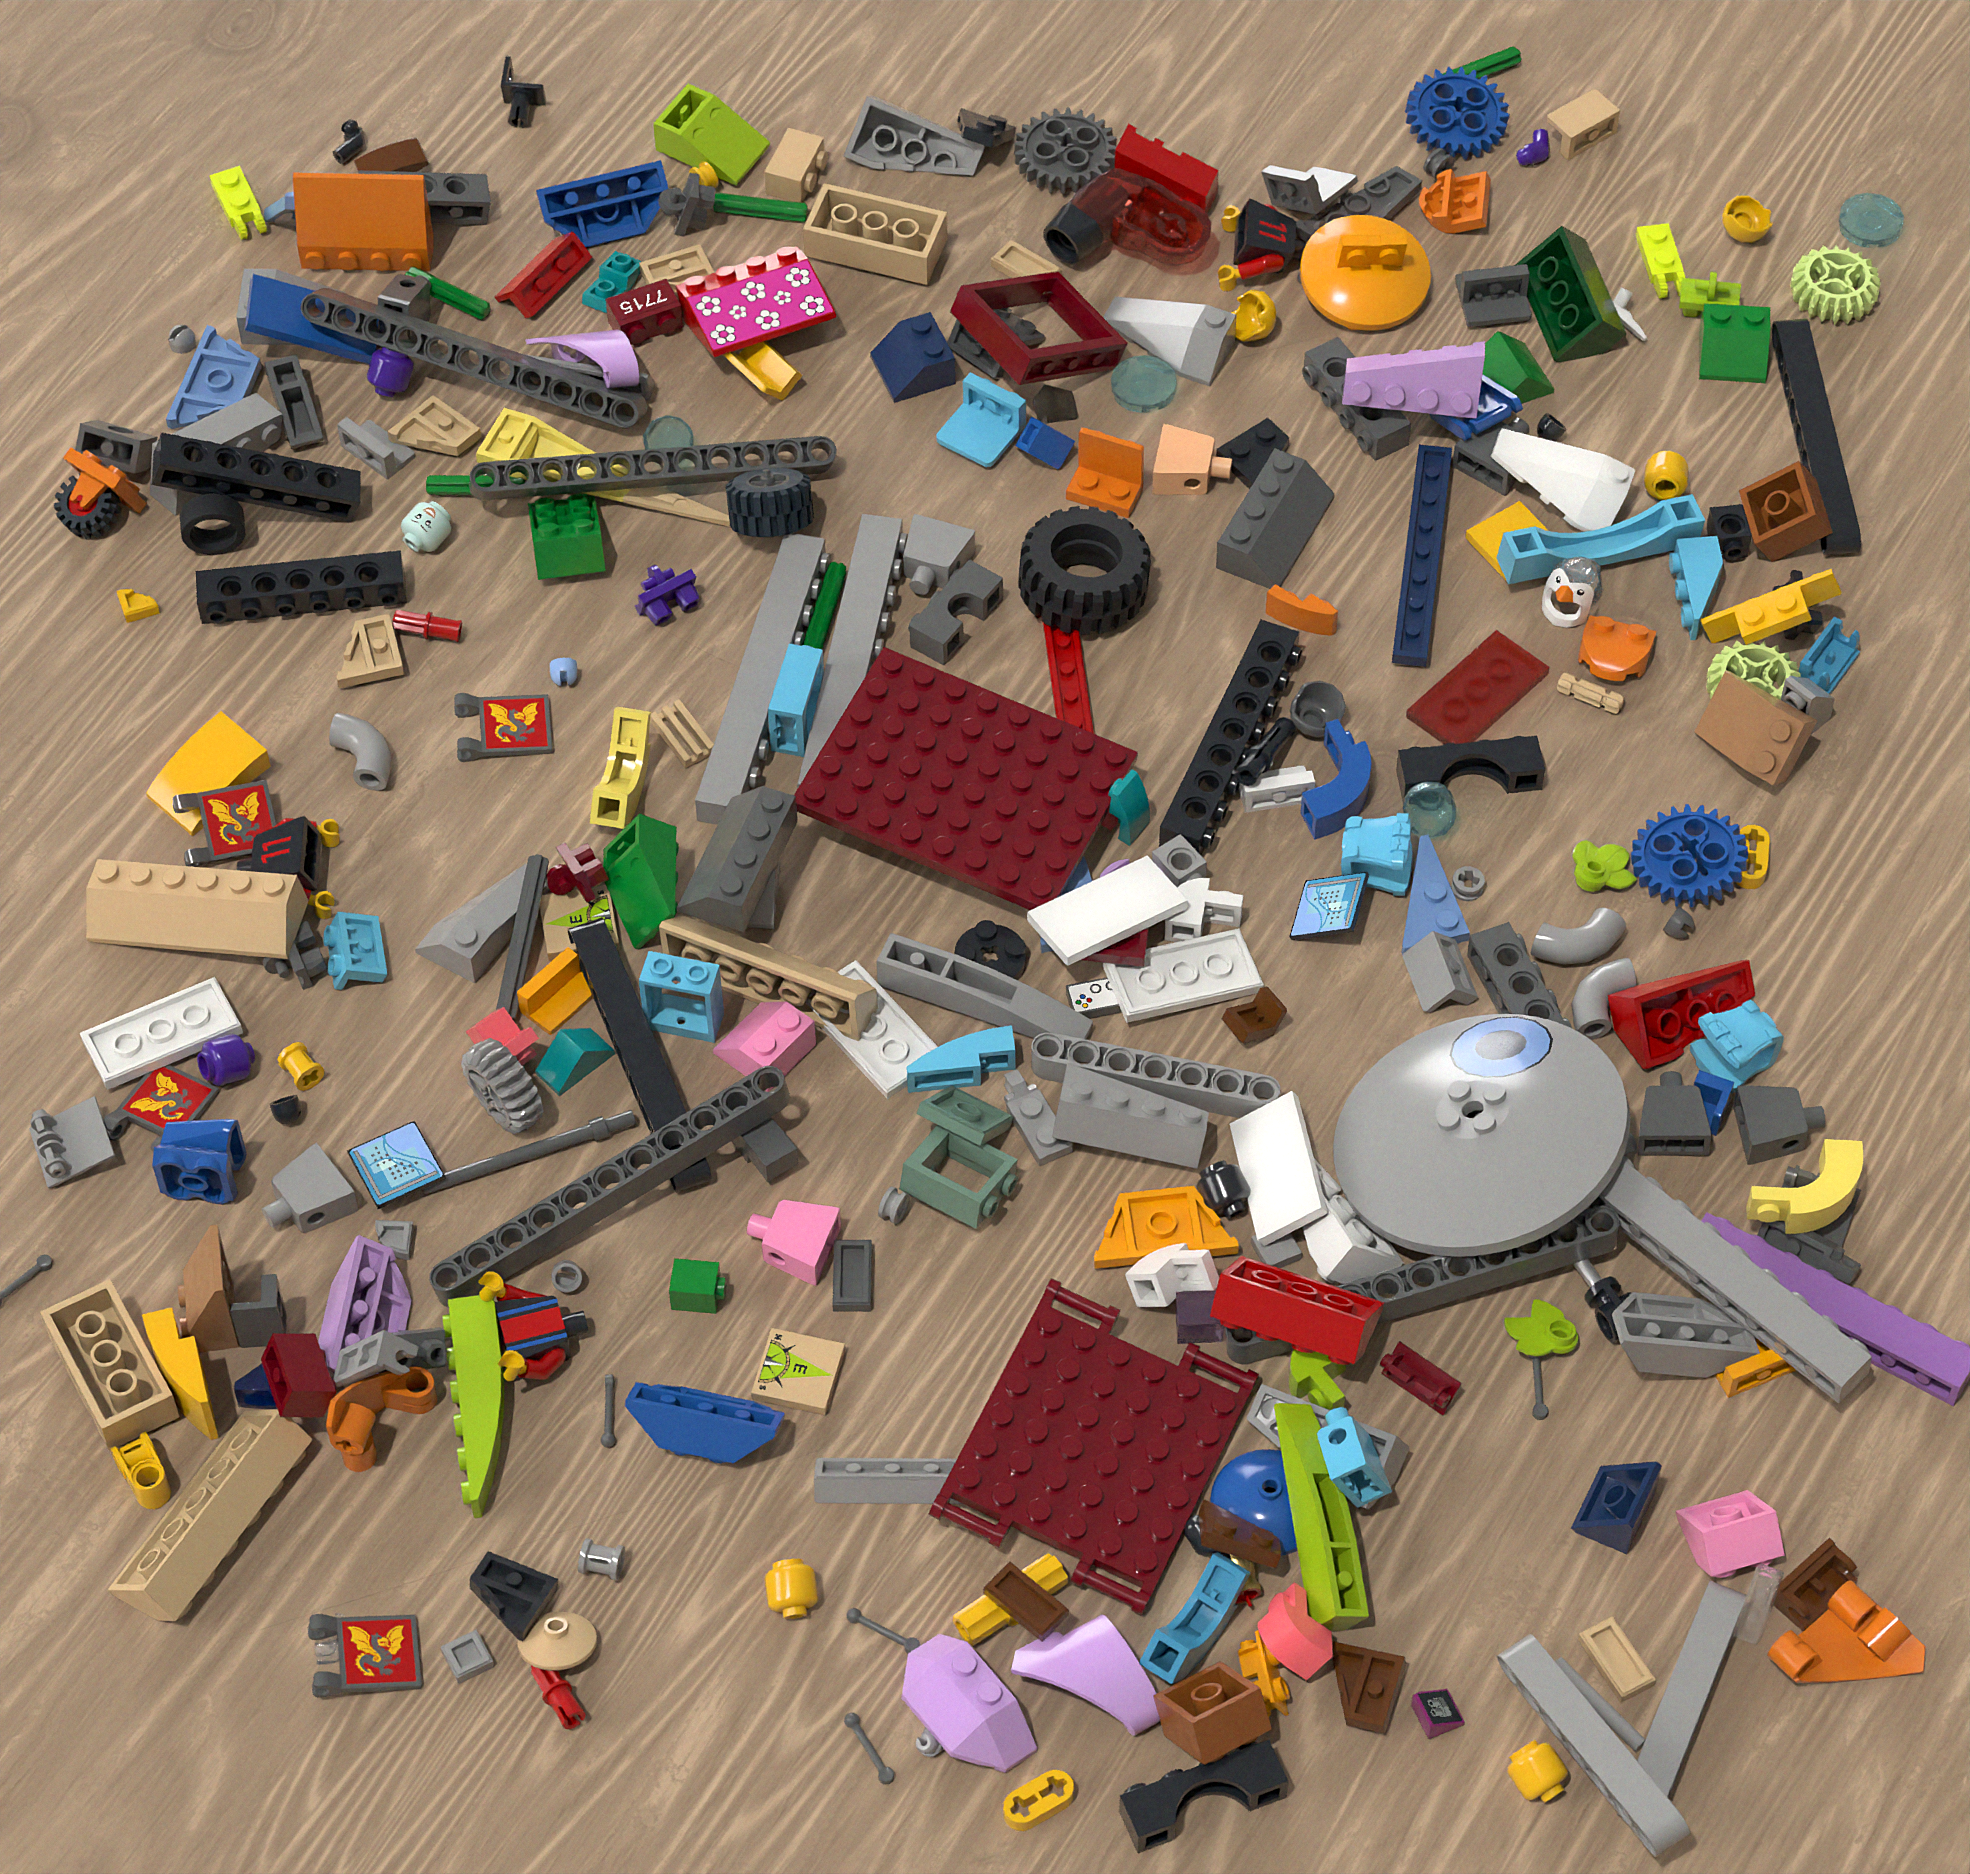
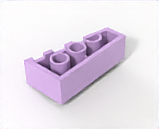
M1485 341L1475 342L1473 345L1456 347V345L1443 346L1442 349L1422 351V349L1411 350L1409 353L1398 355L1388 353L1348 358L1342 404L1476 418L1485 358Z

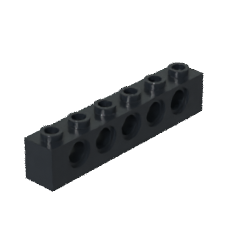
M161 432L153 453L152 485L202 495H226L238 502L352 523L360 504L361 471Z
M401 550L196 571L197 606L202 624H219L229 621L256 620L278 616L288 617L298 614L324 613L347 609L357 610L367 607L393 606L407 603L405 571Z

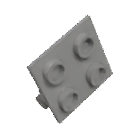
M95 1096L53 1117L46 1113L45 1110L33 1112L32 1119L30 1120L31 1128L29 1130L49 1189L115 1157Z

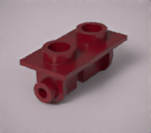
M1401 1341L1398 1342L1391 1355L1387 1353L1380 1362V1366L1384 1368L1381 1374L1441 1415H1445L1462 1385L1460 1381Z

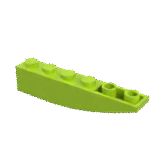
M479 1295L448 1299L449 1314L442 1315L445 1338L452 1337L453 1347L446 1348L449 1371L456 1370L457 1380L450 1381L452 1403H459L460 1413L453 1414L456 1437L463 1436L464 1447L457 1448L460 1471L467 1470L468 1481L461 1482L462 1498L464 1505L471 1504L474 1519L482 1518L492 1487L501 1447L505 1412V1378L503 1376V1366H498V1362L502 1357L495 1299L483 1301Z
M1277 1403L1274 1405L1303 1586L1307 1594L1308 1616L1330 1631H1345L1369 1617L1357 1542L1345 1494L1330 1479L1317 1436L1321 1427L1311 1405Z

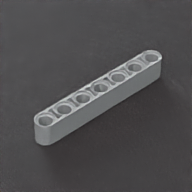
M1050 1032L1041 1033L1032 1041L1031 1068L1037 1077L1044 1080L1063 1083L1067 1063L1210 1113L1241 1118L1280 1097L1278 1081L1264 1074ZM1188 1083H1194V1084H1196V1085H1194V1086H1189V1085H1186V1084H1188ZM1224 1090H1229V1091H1232V1092H1231V1093H1225V1092H1222V1091H1224ZM1264 1097L1267 1098V1100H1261L1258 1098Z
M1709 1581L1637 1760L1668 1799L1748 1596L1712 1581Z
M1532 1634L1527 1635L1497 1655V1660L1509 1680L1652 1855H1659L1690 1834L1689 1827L1680 1812Z

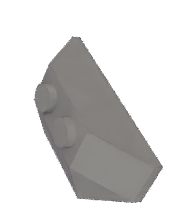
M1632 1292L1612 1313L1620 1344L1639 1372L1707 1378L1725 1371V1367L1759 1354L1754 1335L1720 1308L1699 1298Z

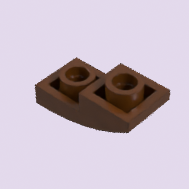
M417 138L406 139L383 146L354 160L359 171L417 172L429 165Z

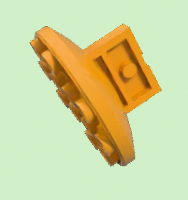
M1351 215L1325 224L1311 236L1303 251L1300 263V279L1308 299L1324 316L1351 330L1374 331L1397 326L1411 318L1419 310L1428 293L1431 270L1423 247L1406 229L1384 218L1369 215Z

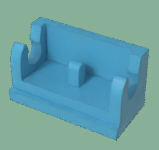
M1833 617L1804 656L1798 671L1801 673V677L1809 678L1828 694L1833 692L1860 655V651L1857 650L1860 640L1859 632L1854 630L1850 638L1844 636L1841 631L1843 629V621L1836 617Z

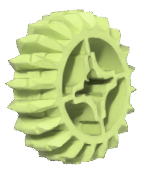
M1823 245L1819 252L1811 249L1808 256L1802 255L1799 263L1793 269L1790 287L1791 292H1793V301L1798 303L1800 311L1808 310L1809 318L1819 316L1821 323L1825 319H1829L1835 325L1838 320H1843L1846 324L1852 318L1860 321L1863 314H1869L1878 300L1881 283L1878 277V268L1872 267L1871 259H1863L1862 252L1853 254L1850 247L1846 250H1839L1837 245L1832 250H1829Z
M1765 640L1760 645H1754V643L1742 645L1736 641L1732 648L1724 646L1721 654H1716L1707 672L1706 688L1707 692L1710 693L1711 699L1724 672L1728 670L1781 700L1785 679L1789 676L1801 677V673L1797 672V662L1790 661L1789 652L1779 653L1778 645L1769 648L1766 646ZM1774 680L1780 687L1778 690L1773 686Z

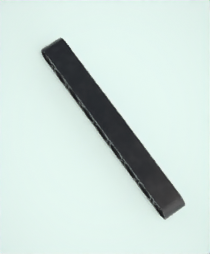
M1808 319L1773 321L1772 343L1800 461L1817 480L1833 532L1819 539L1822 553L1824 555L1858 553L1861 547L1860 528Z
M601 917L568 928L570 943H575L577 951L574 952L578 954L581 971L649 1132L652 1134L687 1112L607 925ZM674 1145L669 1150L678 1149L682 1145ZM706 1157L670 1178L675 1192L712 1180Z

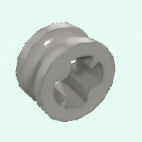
M1464 866L1455 871L1451 884L1454 896L1465 902L1478 899L1483 892L1485 883L1482 872L1471 866ZM1464 880L1472 881V887H1465Z
M890 1187L881 1200L878 1216L882 1219L890 1217L891 1223L898 1224L908 1208L910 1201L909 1193L903 1192L899 1194L897 1188Z

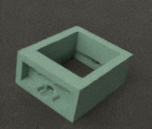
M937 1125L903 1163L899 1190L909 1193V1195L976 1229L986 1217L991 1218L994 1215L1004 1195L1010 1196L1018 1183V1176L1015 1175L1018 1159L986 1143L979 1146ZM948 1156L990 1179L978 1193H975L934 1172V1170Z

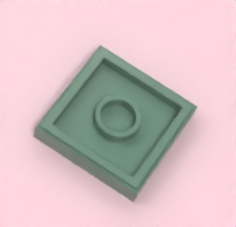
M950 1086L920 1102L916 1113L979 1146L1009 1130L1014 1119L1012 1115L954 1086Z

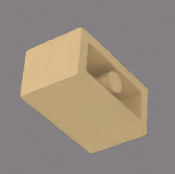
M788 128L764 172L766 194L794 202H803L807 193L813 191L819 170H824L827 164L828 152L824 150V137Z

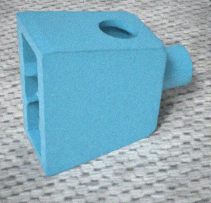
M1339 1407L1330 1410L1325 1415L1328 1426L1320 1429L1317 1436L1331 1481L1357 1508L1391 1493L1392 1489L1370 1435L1353 1416H1349L1346 1408Z

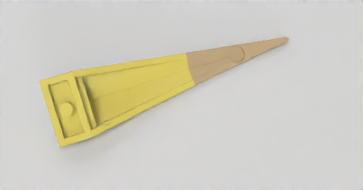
M503 408L476 452V458L478 463L593 454L596 452L574 441L534 416ZM618 464L610 468L611 472L618 477L626 476L629 473L628 469ZM582 467L577 470V474L583 479L588 480L595 476L593 470L588 467ZM547 470L543 473L544 478L549 482H557L561 479V475L555 470ZM519 472L510 475L511 477L527 480V477ZM662 486L584 492L593 496L730 527L728 515Z

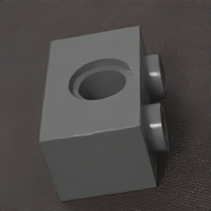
M93 420L80 423L75 450L81 454L85 450L91 452L102 461L101 464L112 465L118 469L138 473L151 470L152 443L156 442L158 437L101 420Z

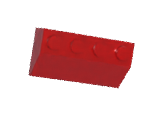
M1241 1256L1220 1273L1210 1317L1219 1319L1220 1323L1225 1327L1232 1329H1241L1243 1327L1255 1331L1256 1336L1268 1341L1280 1339L1292 1343V1347L1300 1352L1313 1353L1316 1351L1328 1355V1359L1336 1364L1349 1365L1350 1363L1355 1364L1364 1355L1383 1310L1384 1302Z

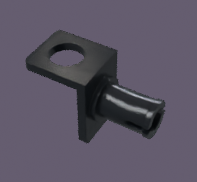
M506 56L500 86L504 103L511 104L508 123L517 128L518 120L520 119V128H524L528 125L530 105H546L544 86L542 84L513 82L514 70L511 56Z

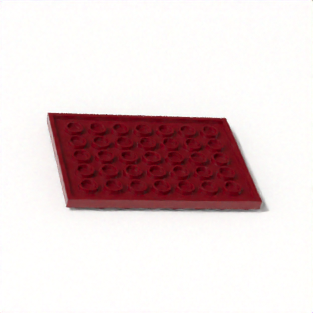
M883 647L794 796H796L797 812L1023 908L1032 910L1063 894L1110 809L1111 797L1108 794L1112 785L1118 778L1123 780L1131 771L1137 761L1138 752Z

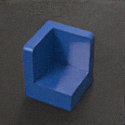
M1031 416L1015 446L1050 466L1060 469L1075 440Z
M1699 1070L1694 1086L1700 1088L1711 1134L1717 1136L1731 1100L1734 1082Z

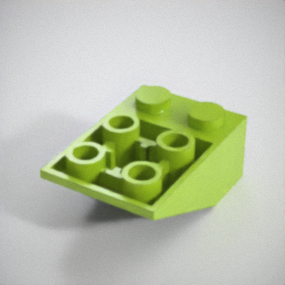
M689 83L653 123L656 151L699 168L701 162L706 161L712 166L718 178L734 185L741 181L770 146L769 140L717 96Z

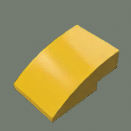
M220 711L193 734L174 754L155 778L146 795L191 836H194L203 829L199 808L177 814L173 810V797L179 794L199 793L250 783L271 767L267 749Z
M172 1307L142 1314L157 1367L173 1395L175 1404L200 1432L211 1440L218 1439L219 1436L206 1375L195 1337L191 1336L181 1339Z

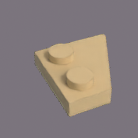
M432 395L388 431V438L392 443L459 456L481 438V429Z

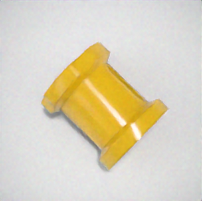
M301 1042L292 1043L284 1048L277 1058L278 1065L283 1070H288L293 1076L294 1084L298 1090L304 1091L313 1088L324 1076V1068L320 1063L313 1062L308 1055L307 1047Z

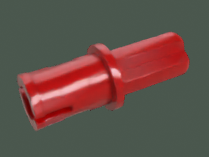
M396 610L392 620V626L395 630L421 634L424 639L432 636L454 640L455 642L460 640L463 624L462 620L433 616L432 612H428L425 615L403 610Z
M531 1665V1674L543 1692L542 1699L544 1703L551 1705L563 1728L572 1729L579 1726L581 1722L577 1719L576 1715H578L580 1720L584 1721L586 1714L571 1693L572 1686L570 1682L563 1680L557 1670H544Z

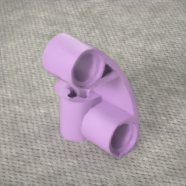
M621 330L526 339V344L529 345L551 343L553 358L557 360L578 363L587 355L589 362H596L602 367L604 382L607 388L636 386L639 383V369L634 351L628 338ZM568 346L576 349V353L570 356L569 352H564L563 347Z
M1100 1615L1065 1635L1059 1632H1052L1043 1642L1037 1639L1015 1651L1011 1668L1012 1674L1054 1684L1094 1703L1120 1720L1133 1736L1160 1722L1153 1695L1157 1694L1123 1637L1105 1615Z

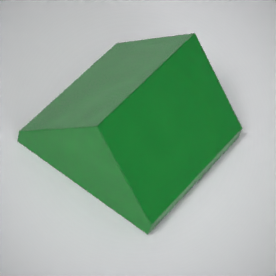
M1497 331L1485 343L1482 374L1515 394L1520 399L1521 404L1554 393V387L1524 342Z

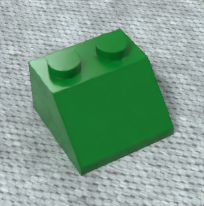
M1704 303L1699 329V379L1766 383L1770 342V307Z

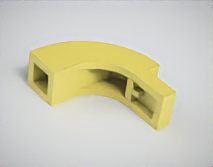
M616 707L614 709L606 769L601 782L593 789L590 814L591 824L624 829L631 822L637 809L647 772L651 747L648 739L652 712Z
M1824 1139L1819 1158L1820 1176L1806 1186L1798 1188L1751 1186L1746 1206L1747 1219L1760 1220L1762 1222L1785 1221V1234L1814 1231L1836 1220L1850 1205L1857 1188L1863 1165L1862 1141Z

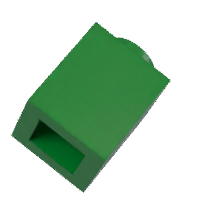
M674 1258L669 1286L671 1310L716 1314L718 1300H725L727 1278L721 1277L719 1262Z

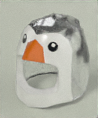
M1575 556L1560 561L1551 570L1542 596V610L1552 625L1565 628L1574 627L1586 623L1589 615L1593 616L1603 594L1602 574L1599 564L1593 559ZM1552 591H1555L1559 602L1579 604L1578 611L1575 614H1563L1556 610L1551 602Z

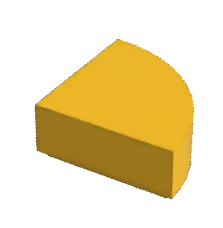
M132 589L116 591L126 623L160 614L158 605L151 596L134 593Z

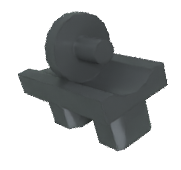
M689 173L682 192L679 188L666 189L660 194L658 203L661 209L664 210L667 216L675 215L678 219L674 235L684 236L687 227L703 230L707 219V209L705 208L712 209L715 201V188L700 185L699 174Z
M308 921L301 922L288 959L264 957L263 959L265 970L272 974L278 973L280 978L287 977L290 974L288 969L293 967L303 990L313 987L310 977L328 969L318 947L302 954L299 952L300 949L316 943Z
M443 1328L401 1330L392 1333L418 1346L417 1356L398 1360L397 1362L400 1365H405L408 1368L422 1367L424 1369L445 1367L446 1345L445 1330Z

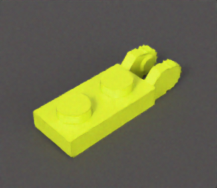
M240 166L209 175L212 188L225 215L241 240L248 238V230L245 223L250 221L254 222L260 234L267 232L261 209Z
M1669 223L1637 227L1636 239L1650 283L1654 284L1657 296L1659 298L1667 297V281L1674 282L1675 289L1680 296L1682 277L1685 278V273Z

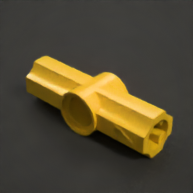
M1049 1553L1022 1570L1050 1594L1068 1584V1576L1062 1564L1055 1556H1051ZM985 1595L953 1615V1623L959 1635L972 1646L1006 1624L1009 1626L1019 1624Z

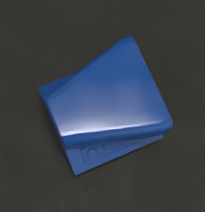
M236 1119L166 1122L161 1143L154 1147L152 1164L160 1193L177 1200L201 1197L205 1201L214 1204H224L229 1200L234 1201L238 1192L232 1171L240 1170L247 1155L239 1121Z

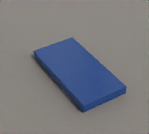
M257 274L252 275L249 286L245 331L370 364L377 344L312 323L303 316L301 302L303 298L315 290ZM316 298V307L319 311L325 312L323 301ZM347 309V318L351 322L355 323V313L352 310Z

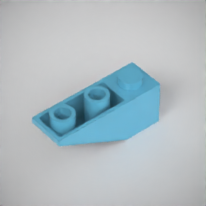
M1717 536L1677 539L1674 553L1669 554L1671 574L1676 573L1677 580H1675V596L1677 600H1682L1683 607H1681V623L1683 627H1688L1690 641L1696 640L1702 626L1700 619L1706 617L1720 582L1723 559Z

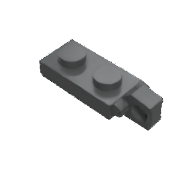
M1785 1221L1762 1222L1757 1234L1767 1244L1783 1252L1792 1253L1802 1262L1817 1270H1825L1847 1284H1850L1855 1279L1861 1266L1860 1263L1844 1255L1845 1250L1837 1246L1838 1244L1813 1231L1785 1234Z

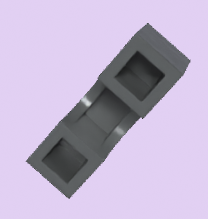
M969 559L961 569H956L952 573L948 584L941 591L933 594L928 606L921 614L917 613L913 616L908 626L910 631V647L944 666L964 644L963 622L955 617L969 614L984 621L1003 600V577Z

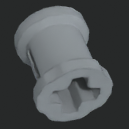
M586 1538L579 1555L578 1572L586 1574L587 1571L607 1574L610 1575V1579L618 1581L624 1565L625 1546L618 1545L616 1548L597 1545L594 1544L592 1539Z

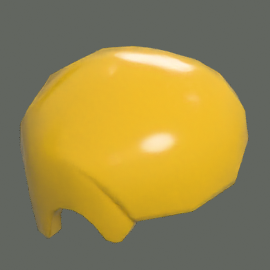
M1749 195L1736 196L1724 207L1722 214L1723 226L1729 236L1740 242L1753 243L1761 239L1773 225L1770 222L1771 211L1763 208L1758 200Z
M1254 289L1237 297L1240 305L1237 310L1231 312L1237 315L1236 339L1248 342L1269 336L1274 329L1277 314L1275 304L1269 295Z

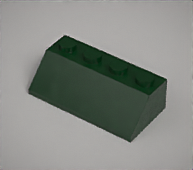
M1561 226L1515 264H1527L1529 270L1527 298L1555 362L1561 363L1601 355L1627 335L1588 243L1583 237Z

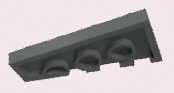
M1395 166L1365 183L1364 189L1356 193L1349 192L1340 197L1339 203L1326 208L1321 213L1314 214V217L1305 222L1302 219L1297 221L1296 236L1308 242L1315 233V222L1325 221L1329 223L1345 216L1369 215L1390 220L1422 189V180Z

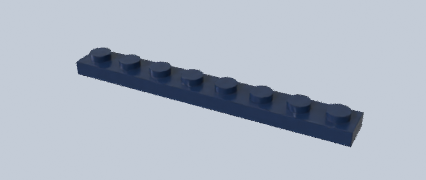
M1421 444L1418 447L1392 654V663L1423 667H1426L1452 455V448Z

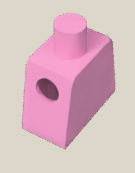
M782 1200L778 1203L772 1218L753 1213L747 1226V1235L763 1239L762 1253L763 1260L766 1263L816 1286L834 1246V1240H836L841 1229L840 1208Z

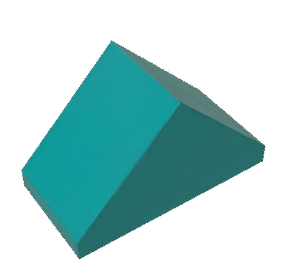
M591 1028L560 1029L535 1072L560 1097L615 1055V1050Z

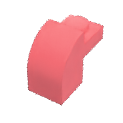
M504 1007L493 1011L466 1031L474 1044L488 1038L501 1042L503 1046L509 1049L513 1056L517 1057L521 1065H524L537 1055L531 1044L538 1040L539 1037L532 1027L520 1030Z
M1295 1582L1283 1593L1279 1592L1269 1604L1268 1613L1257 1623L1260 1636L1266 1647L1278 1661L1305 1680H1308L1333 1657L1332 1631L1307 1615L1306 1590Z

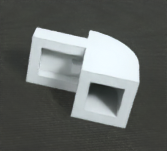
M1210 878L1193 879L1181 884L1178 889L1188 899V908L1165 919V940L1179 942L1202 937L1204 922L1240 927L1243 895L1233 894L1229 891L1218 892L1209 890Z
M1186 1243L1170 1245L1146 1255L1125 1274L1137 1307H1167L1182 1291L1214 1290L1219 1281L1210 1251L1189 1250Z

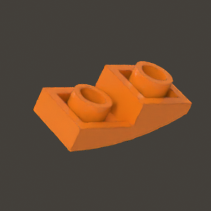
M1277 584L1267 591L1266 614L1286 625L1306 632L1333 636L1336 633L1338 610L1328 601L1321 600L1312 593L1301 601L1293 592L1286 591Z

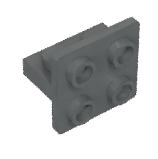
M1527 264L1462 271V274L1455 275V284L1468 327L1531 319V310L1527 299L1529 282Z

